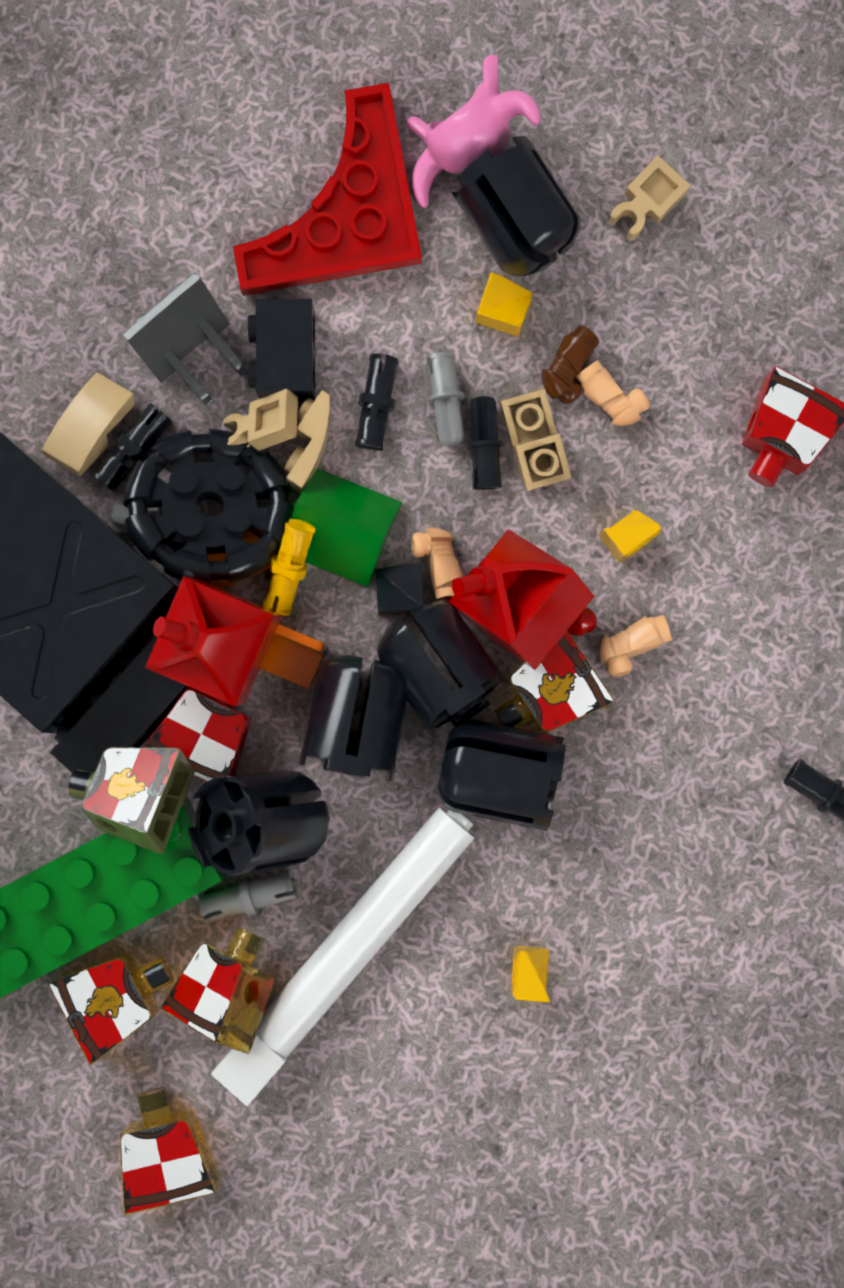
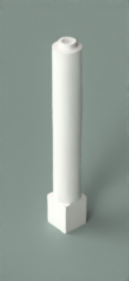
M439 807L263 1011L249 1052L234 1044L216 1065L211 1075L244 1105L248 1106L286 1062L291 1052L475 839L468 832L474 824L461 813L452 812L451 810L446 813Z

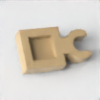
M657 155L626 187L624 195L631 202L626 201L618 204L611 213L609 223L613 226L621 217L631 218L634 226L628 231L626 239L629 242L633 241L641 234L647 216L658 224L689 192L691 185Z
M284 389L250 402L248 415L242 416L241 414L234 413L227 416L223 420V424L235 432L229 437L227 445H239L248 442L247 447L252 445L257 450H262L295 438L297 435L298 397L288 389Z

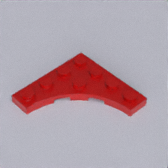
M389 83L344 90L346 127L342 153L333 176L329 177L323 189L311 202V208L290 226L286 224L266 236L233 246L240 290L243 296L422 264L421 250Z

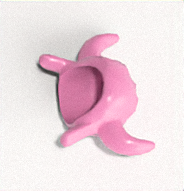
M488 55L483 60V82L477 86L471 99L446 120L435 121L430 124L415 116L407 120L409 130L421 138L427 146V149L418 158L412 172L413 194L418 205L423 209L427 208L429 204V195L435 178L443 170L454 175H460L470 163L487 150L492 157L505 151L511 135L510 120L512 118L523 115L533 125H539L540 109L536 101L525 91L508 90L500 93L497 55Z

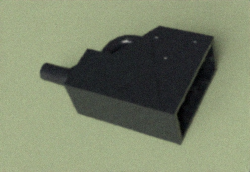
M0 432V696L41 733L57 734L68 721L73 718L78 720L89 707L86 702L97 688L104 683L109 685L121 672L118 666L122 660L135 648L140 650L152 637L150 631L155 621L169 612L179 587L33 457Z

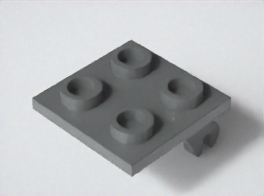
M196 272L184 282L173 287L168 296L148 313L138 317L133 326L122 334L160 383L176 372L206 407L212 404L214 400L181 363V360L207 339L240 377H243L248 372L243 362L218 335L230 323Z

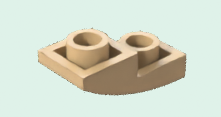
M96 372L75 396L56 423L42 448L43 455L81 477L109 447L108 433L135 406L134 393Z
M545 388L499 401L526 491L571 479L560 433L556 432Z
M321 390L315 401L309 397L297 413V423H299L297 426L298 438L308 445L305 449L301 446L295 449L285 466V470L289 472L286 477L287 482L299 493L303 492L307 483L319 468L326 448L331 420L330 395Z

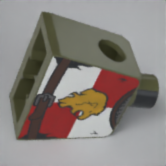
M110 747L103 752L95 772L79 769L73 772L69 780L68 792L71 798L83 800L82 811L99 830L156 853L164 854L195 771L181 749Z

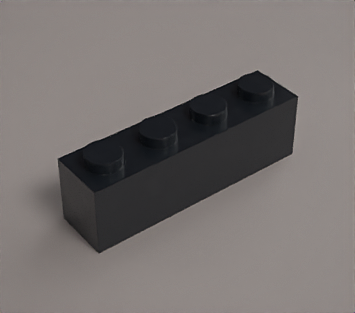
M153 628L150 631V635L153 638L142 651L135 648L122 660L118 666L122 673L110 686L106 683L102 684L89 697L86 704L90 708L78 721L74 718L68 721L56 734L54 739L58 744L51 750L50 754L71 773L77 769L95 772L103 752L110 747L140 748L189 687L145 668L158 638L154 636Z

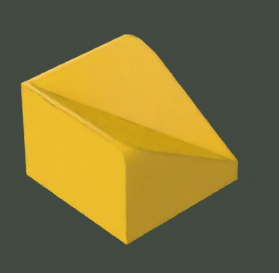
M491 272L477 311L476 323L519 337L533 293L511 280Z
M634 510L614 526L603 529L598 536L616 560L623 562L658 536L662 528L656 521Z
M521 945L514 947L511 993L515 1000L550 1002L546 992L549 949Z

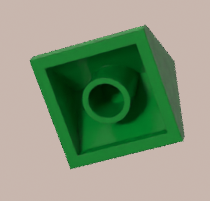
M317 469L296 501L291 518L306 521L316 529L312 536L305 563L368 587L402 502Z

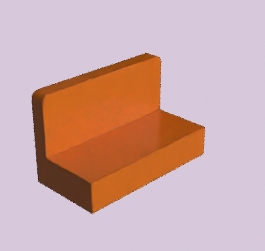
M279 624L260 669L310 690L328 647L323 642Z

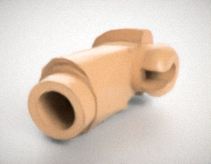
M599 360L589 365L576 376L584 391L583 395L595 405L602 407L613 419L612 425L626 426L642 420L639 414L650 407L648 398L639 388L633 389L630 394L625 396L624 392Z
M428 527L425 533L417 532L411 537L412 553L417 558L428 556V565L436 601H449L454 595L452 581L455 578L464 576L459 561L455 557V552H453L452 542L456 538L446 530Z
M664 615L649 618L644 616L628 626L625 631H621L615 634V636L609 637L606 634L603 637L599 651L600 663L603 666H608V673L612 677H621L632 671L630 657L632 658L672 641Z

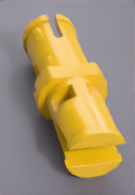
M289 519V522L285 523V531L279 553L271 560L270 570L273 574L266 599H264L262 606L272 610L273 606L277 605L275 612L282 616L291 615L299 581L306 577L308 566L305 564L313 533L316 530L312 524L299 519Z

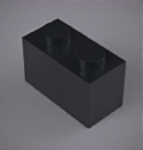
M256 299V315L248 316L249 343H256V360L248 361L249 388H256L259 399L288 389L298 397V401H306L309 397L315 401V309L312 299Z

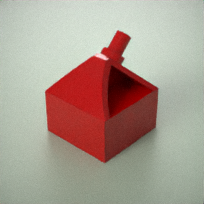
M507 529L480 564L470 571L469 575L455 578L452 581L454 595L449 600V603L475 629L536 670L595 596L572 568Z
M183 576L166 618L159 617L154 623L153 634L158 638L145 668L232 706L242 705L247 701L282 615L193 577Z

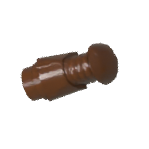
M579 325L574 332L565 335L553 363L548 370L543 369L541 372V380L546 393L552 399L558 397L563 404L572 403L580 395L581 386L574 381V378L580 374L594 353V349L599 345L598 337L587 327Z

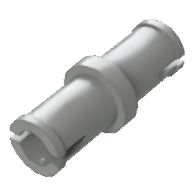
M286 870L283 873L252 881L250 877L239 880L237 886L208 894H200L199 907L202 916H204L205 923L210 924L213 921L241 913L252 916L259 914V908L298 899V887L295 878H292V870Z

